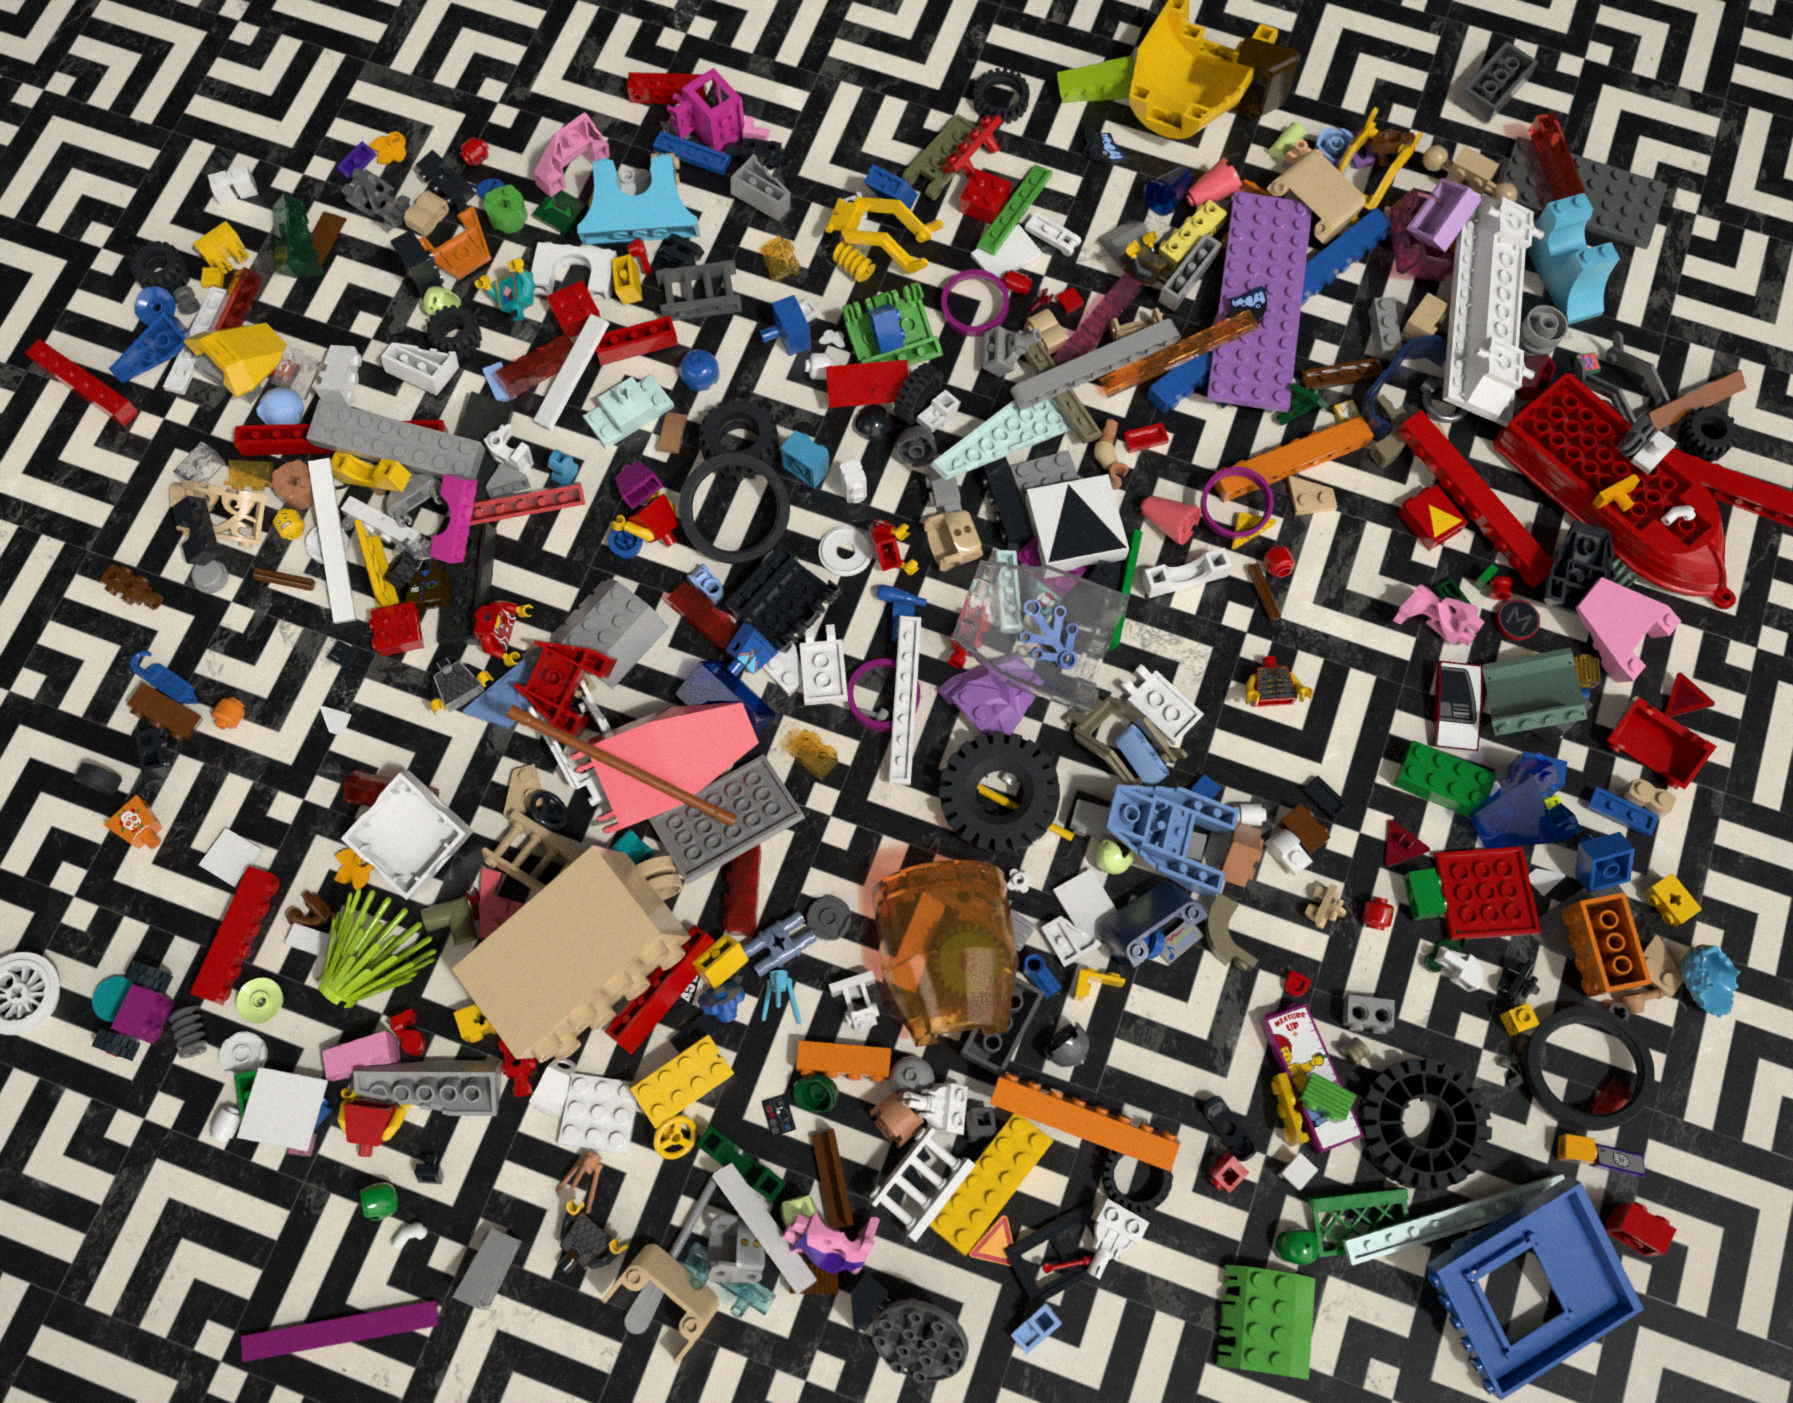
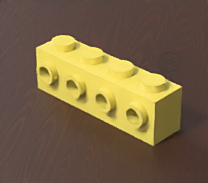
M1211 200L1205 205L1201 204L1192 217L1189 216L1183 223V226L1180 229L1177 228L1172 233L1170 239L1167 242L1163 241L1159 246L1158 255L1169 263L1167 268L1175 273L1205 233L1212 237L1225 224L1228 213Z

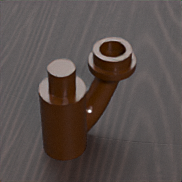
M307 891L302 895V898L306 901L305 906L315 916H302L303 912L297 908L292 909L286 915L289 924L296 922L315 926L329 923L336 913L317 894L313 895L310 891Z

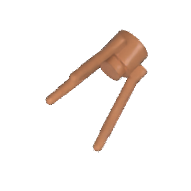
M585 1150L556 1188V1192L559 1193L577 1169L580 1170L573 1180L570 1190L575 1189L584 1172L591 1175L595 1171L586 1207V1213L589 1214L603 1165L599 1164L602 1159L600 1156Z

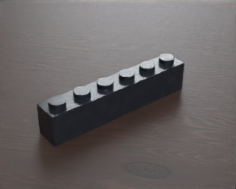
M1006 456L978 467L977 470H981L983 475L981 476L983 488H987L989 493L987 494L988 503L995 510L993 512L994 521L1001 528L999 530L1001 541L1006 543L1007 549L1028 544L1032 540L1033 533Z

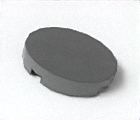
M834 896L819 898L809 907L807 914L808 927L820 940L836 941L842 938L849 931L852 922L848 905L840 898Z

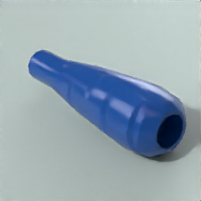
M885 584L879 585L876 597L884 602H915V605L923 607L926 606L927 602L925 598Z

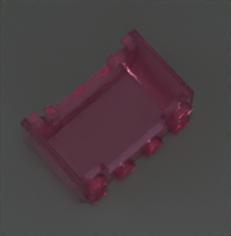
M1413 188L1389 210L1396 270L1402 275L1440 283L1453 274L1455 256L1453 257V254L1445 253L1419 242L1406 228L1428 197H1431L1441 208L1443 205L1431 194L1432 192Z

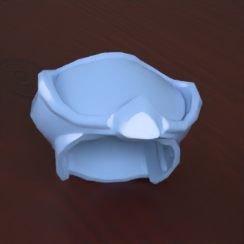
M278 387L267 391L260 398L256 411L266 425L299 424L304 412V406L301 396L295 390L287 387Z

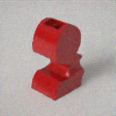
M411 1008L390 1018V1029L396 1034L398 1039L402 1040L401 1046L405 1052L412 1056H418L426 1048V1039L419 1031L407 1030L408 1026L414 1024L417 1020V1012Z

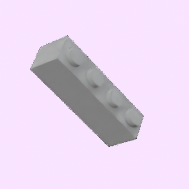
M1205 233L1164 285L1158 301L1175 312L1216 259L1222 243Z

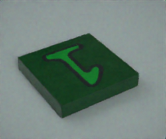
M560 190L552 197L547 195L532 215L534 219L566 235L588 207L583 201Z

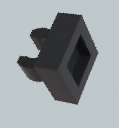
M338 640L327 656V659L347 670L358 654V651Z
M427 1155L425 1164H416L414 1173L418 1183L442 1184L444 1174L439 1161H436L437 1156Z

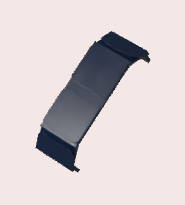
M1439 335L1421 336L1418 339L1414 337L1412 340L1409 339L1392 360L1388 369L1382 372L1367 391L1359 406V413L1363 416L1374 435L1372 440L1379 442L1384 439L1391 426L1390 423L1376 415L1373 398L1404 360L1427 358L1437 366L1442 367L1446 361L1447 341Z

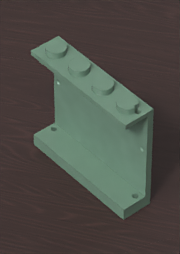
M1571 647L1483 665L1482 672L1495 736L1587 719L1585 703Z

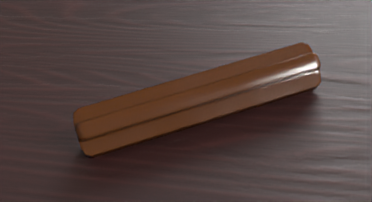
M1259 564L1250 565L1247 570L1270 621L1279 620L1282 615Z
M255 568L253 572L254 579L308 591H313L316 585L314 579L263 568Z

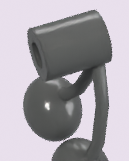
M1510 1054L1508 1058L1501 1057L1498 1062L1502 1068H1510L1517 1075L1509 1079V1084L1513 1088L1524 1083L1522 1070L1518 1063L1519 1056L1516 1054ZM1517 1064L1520 1074L1510 1065Z

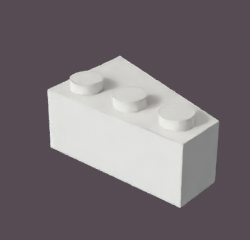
M392 342L381 355L385 372L435 395L439 394L459 368L456 352L452 351L442 353L437 352V349L430 348L429 351L418 349V346Z
M330 345L324 364L327 365L326 370L320 372L321 383L316 384L314 389L321 400L351 408L352 402L355 401L354 388L355 384H358L359 377L357 372L358 367L362 364V358L355 346Z

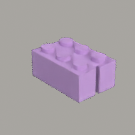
M1441 178L1431 194L1443 207L1441 208L1431 197H1428L1406 230L1419 242L1446 252L1481 202V199L1470 187Z

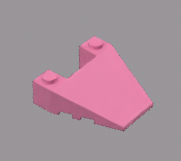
M585 112L553 135L534 170L536 185L550 197L560 190L566 189L563 167L581 154L592 164L593 161H598L600 158L610 157L607 141L602 137V134L596 129V126Z
M1603 577L1598 578L1575 607L1586 632H1590L1594 642L1592 645L1594 649L1599 651L1602 661H1600L1602 667L1616 683L1635 681L1646 665L1633 650L1646 633L1651 638L1670 636L1681 622L1668 605Z

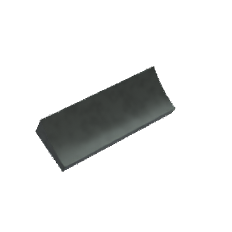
M471 391L458 436L479 441L485 448L476 478L478 480L474 501L489 498L486 485L499 464L488 452L483 439L489 433L498 431L501 425L506 426L511 423L515 406L512 403L495 400ZM440 498L443 502L441 504L443 509L450 510L447 502Z
M488 522L470 525L463 562H445V572L450 576L452 606L441 608L437 643L441 646H481L480 641L474 634L477 621L475 613L482 605L489 606L497 532Z

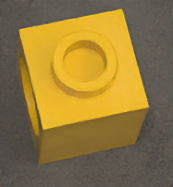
M1530 1003L1500 1015L1510 1037L1540 1024Z

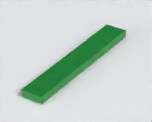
M1137 529L1128 536L1129 551L1126 560H1123L1105 645V650L1111 652L1120 644L1142 538V531Z

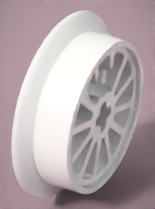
M17 952L0 958V991L5 993L0 994V999L8 1000L0 1005V1034L17 1035L28 1032L46 1021L54 1012L59 1001L60 983L55 968L44 957L30 952ZM33 969L35 972L29 979L30 970ZM22 970V975L20 977L16 973ZM13 978V984L8 988L6 982ZM45 987L43 992H37L38 990ZM43 997V1000L40 1003L36 1001L35 998ZM32 1003L38 1006V1008L35 1011L32 1007ZM10 1008L7 1014L3 1017L1 1013L6 1009ZM17 1012V1020H12Z

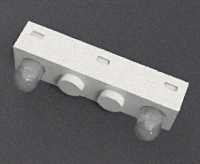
M349 496L341 507L345 515L341 521V527L345 531H350L355 526L354 521L361 519L370 534L374 532L384 542L396 544L393 549V556L395 558L406 549L416 554L425 542L419 532L408 526L402 528L397 520L352 496Z

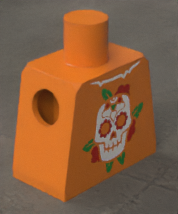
M137 794L104 823L108 829L138 849L145 844L150 849H155L161 843V839L156 834L162 829V825L148 803Z

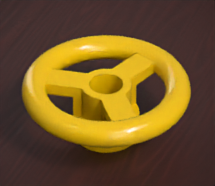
M683 1115L673 1116L665 1120L658 1127L654 1136V1148L657 1154L665 1159H677L687 1154L697 1139L696 1124L691 1118ZM682 1123L687 1124L690 1128L689 1140L684 1138L681 1133ZM672 1144H680L684 1146L682 1149L676 1152H667L664 1150Z

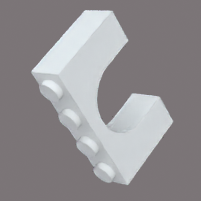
M538 242L531 270L535 283L534 294H552L559 271L566 266L579 264L591 270L588 291L593 301L610 303L614 286L612 259L617 258L616 251L576 247L569 244L559 245L551 242Z

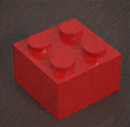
M975 168L960 197L959 212L992 224L1010 197L1011 182Z
M583 280L546 296L550 310L566 340L581 333L591 314L601 318L599 310Z
M1638 1202L1625 1203L1613 1207L1604 1226L1608 1235L1645 1257L1666 1254L1677 1230L1669 1225V1220L1659 1215H1652L1647 1212L1648 1208Z

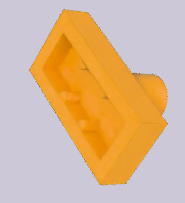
M1633 474L1605 489L1597 495L1593 504L1599 509L1615 500L1622 511L1628 510L1634 505V502L1627 493L1634 490L1640 481L1636 474Z

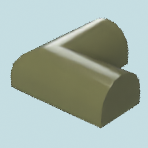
M466 896L421 910L426 930L430 932L450 926L455 946L478 939Z

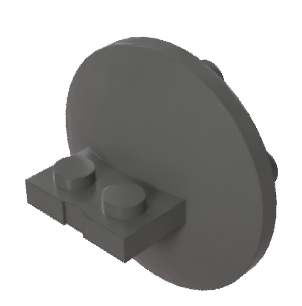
M912 1297L909 1300L896 1301L885 1306L878 1313L873 1324L872 1339L879 1355L890 1365L893 1372L902 1373L914 1378L919 1383L945 1380L956 1375L963 1368L969 1351L967 1336L961 1325L954 1318L955 1315L933 1304L919 1301ZM904 1369H909L914 1373H908Z

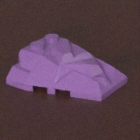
M1014 653L952 676L937 688V692L950 706L955 704L979 731V735L985 733L987 736L993 735V732L1003 731L1004 734L1011 735L1041 690L1043 683L1019 656Z

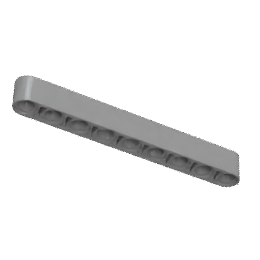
M1166 319L1020 382L1012 387L1010 392L1019 409L1024 410L1178 342L1181 335L1172 320Z

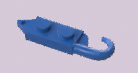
M140 651L133 655L130 660V667L139 677L181 705L199 704L194 692L195 688L163 665L153 664L146 670L138 665V660L142 656L151 657V652Z

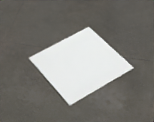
M259 1067L237 1138L308 1151L328 1080Z

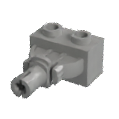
M997 326L984 332L983 368L998 377L1014 371V363L1019 359L1020 355L1028 351L1029 345L1041 341L1042 335L1040 330L1035 328L1025 334L1021 330L1015 333Z

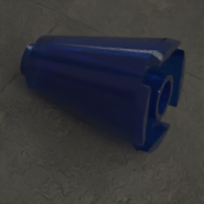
M1180 167L1150 180L1143 190L1145 201L1148 200L1150 204L1149 208L1161 216L1172 214L1194 180L1192 171L1187 167Z

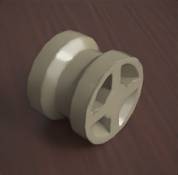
M1357 1037L1351 1039V1043L1348 1046L1345 1045L1341 1048L1342 1055L1355 1067L1360 1064L1362 1058H1367L1371 1055L1368 1047Z

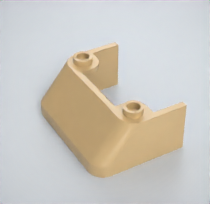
M648 1244L639 1252L601 1301L606 1303L621 1283L631 1291L641 1290L649 1280L686 1311V1314L680 1321L679 1330L687 1341L673 1357V1362L677 1365L717 1312L719 1299L711 1289L659 1245Z

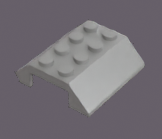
M608 578L606 581H601L593 590V595L589 594L579 605V610L575 609L564 621L565 625L558 627L551 635L553 637L551 640L559 644L599 649L617 658L618 660L609 678L597 677L613 690L667 631L669 626L646 602L620 582Z

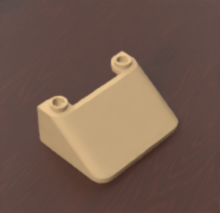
M1318 151L1308 152L1267 187V190L1274 196H1282L1291 189L1321 218L1314 228V234L1325 245H1328L1353 219L1366 202L1365 196Z

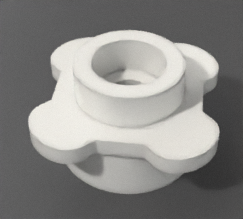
M1012 869L1009 872L1010 881L1007 883V888L1011 891L1026 893L1029 889L1027 885L1028 880L1031 879V874L1027 871L1023 873L1018 872L1017 869Z

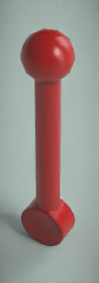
M1085 1256L1081 1260L1055 1265L1046 1263L1042 1270L1044 1273L1049 1274L1052 1270L1082 1264L1089 1266L1092 1260L1089 1256Z

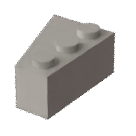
M754 154L731 176L732 195L777 221L789 211L791 193L776 177L773 178L768 173L766 166H762Z
M491 1228L490 1232L487 1231L482 1238L481 1248L473 1257L470 1267L454 1293L453 1298L477 1309L489 1310L522 1241L494 1228Z

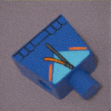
M744 622L727 647V653L734 660L726 669L735 677L743 668L751 674H755L770 659L777 655L778 651L757 629Z

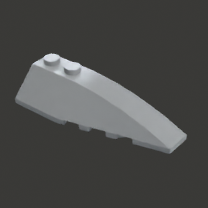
M428 1061L355 1069L353 1071L355 1094L381 1100L391 1099L398 1101V1104L406 1106L407 1104L420 1106V1109L430 1111V1109L442 1111V1114L449 1116H497L502 1083L501 1061Z

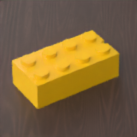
M706 1034L629 1087V1090L655 1129L665 1120L675 1116L734 1074L725 1058L721 1055L717 1056L720 1051L709 1034Z

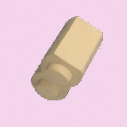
M428 190L418 196L416 204L405 211L404 220L406 225L421 235L428 236L434 230L437 223L447 215L449 211L447 201Z
M1045 309L1027 319L1026 332L1028 333L1035 328L1039 329L1042 335L1040 342L1049 355L1068 346L1069 338L1065 330L1058 324L1049 309Z
M1643 779L1632 780L1624 786L1620 796L1624 800L1659 815L1658 819L1669 814L1676 801V797L1663 789H1656L1651 783Z

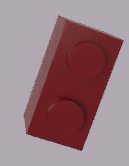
M1548 354L1525 357V367L1535 371V375L1532 379L1522 377V387L1515 390L1521 401L1536 400L1548 389L1556 369V365Z

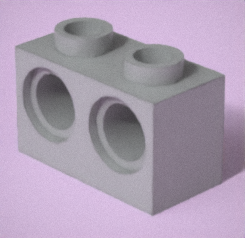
M1348 995L1343 999L1342 1026L1349 1027L1351 1031H1363L1364 1028L1372 1029V1033L1386 1034L1387 1031L1394 1028L1395 1000ZM1353 1009L1360 1011L1361 1019H1356L1353 1016ZM1376 1011L1383 1014L1384 1022L1376 1019Z

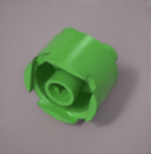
M514 186L498 187L485 194L484 207L490 224L495 230L498 229L504 233H514L523 228L524 222L528 219V212L521 193Z

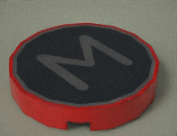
M1511 600L1498 610L1496 623H1498V629L1505 637L1514 641L1527 640L1538 631L1540 615L1529 602Z

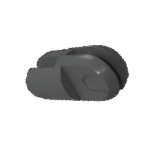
M1642 415L1618 443L1617 448L1622 456L1627 457L1636 453L1657 431L1647 415Z

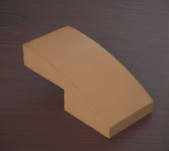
M666 413L660 436L659 451L679 454L683 442V432L687 423V415Z

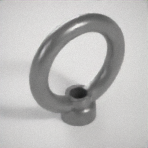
M1429 376L1419 388L1423 392L1422 400L1426 411L1434 419L1445 423L1457 422L1464 418L1468 410L1460 408L1457 413L1452 415L1443 414L1435 409L1431 402V394L1436 388L1444 386V378L1434 380Z

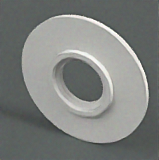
M841 526L832 529L822 538L819 545L821 563L829 572L838 576H853L862 572L871 562L873 547L869 537L860 529L851 526ZM843 543L851 544L855 548L853 557L850 559L840 558L836 552L839 545Z

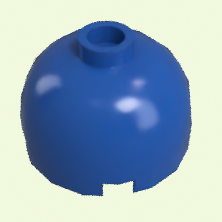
M692 350L681 359L679 366L680 378L690 390L706 391L710 389L711 385L718 382L720 376L719 365L715 357L708 351Z

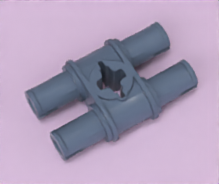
M796 911L782 921L776 920L775 924L762 932L759 931L756 938L742 946L748 958L763 948L769 949L770 955L753 965L759 977L775 967H783V964L795 956H800L803 949L817 941L811 929L794 940L789 938L788 932L805 922L799 911ZM774 937L780 942L784 940V950L779 946L774 947L776 945Z

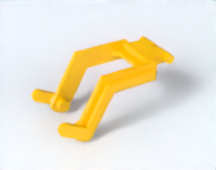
M1375 107L1364 129L1350 143L1336 167L1342 174L1345 172L1354 154L1369 137L1373 139L1379 132V130L1375 129L1376 123L1373 122L1379 110ZM1419 131L1413 143L1410 142L1407 146L1402 143L1397 151L1400 155L1390 166L1375 194L1369 196L1363 194L1366 199L1365 208L1369 210L1377 208L1396 174L1414 153L1423 135L1422 132ZM1359 212L1350 221L1354 225L1360 221V218L1357 217Z
M856 197L854 203L845 202L842 198L837 200L832 211L833 215L830 216L825 228L826 232L832 233L833 230L841 231L845 243L881 246L908 274L916 273L918 270L928 266L929 262L927 259L920 258L916 260V258L909 256L888 233L857 230L865 211L894 214L916 236L918 242L923 243L931 238L933 232L942 229L944 223L941 220L937 219L923 224L901 200Z

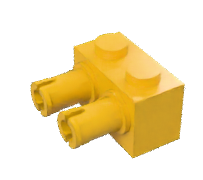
M226 221L193 243L204 261L211 268L218 267L223 274L228 273L225 268L229 271L233 268L232 264L227 260L234 255L240 263L244 262L242 256L246 260L249 258L248 252L243 249L245 246L238 234Z

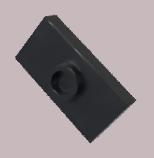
M704 1013L669 1041L680 1053L706 1034H709L712 1038L720 1032V1029L712 1018Z

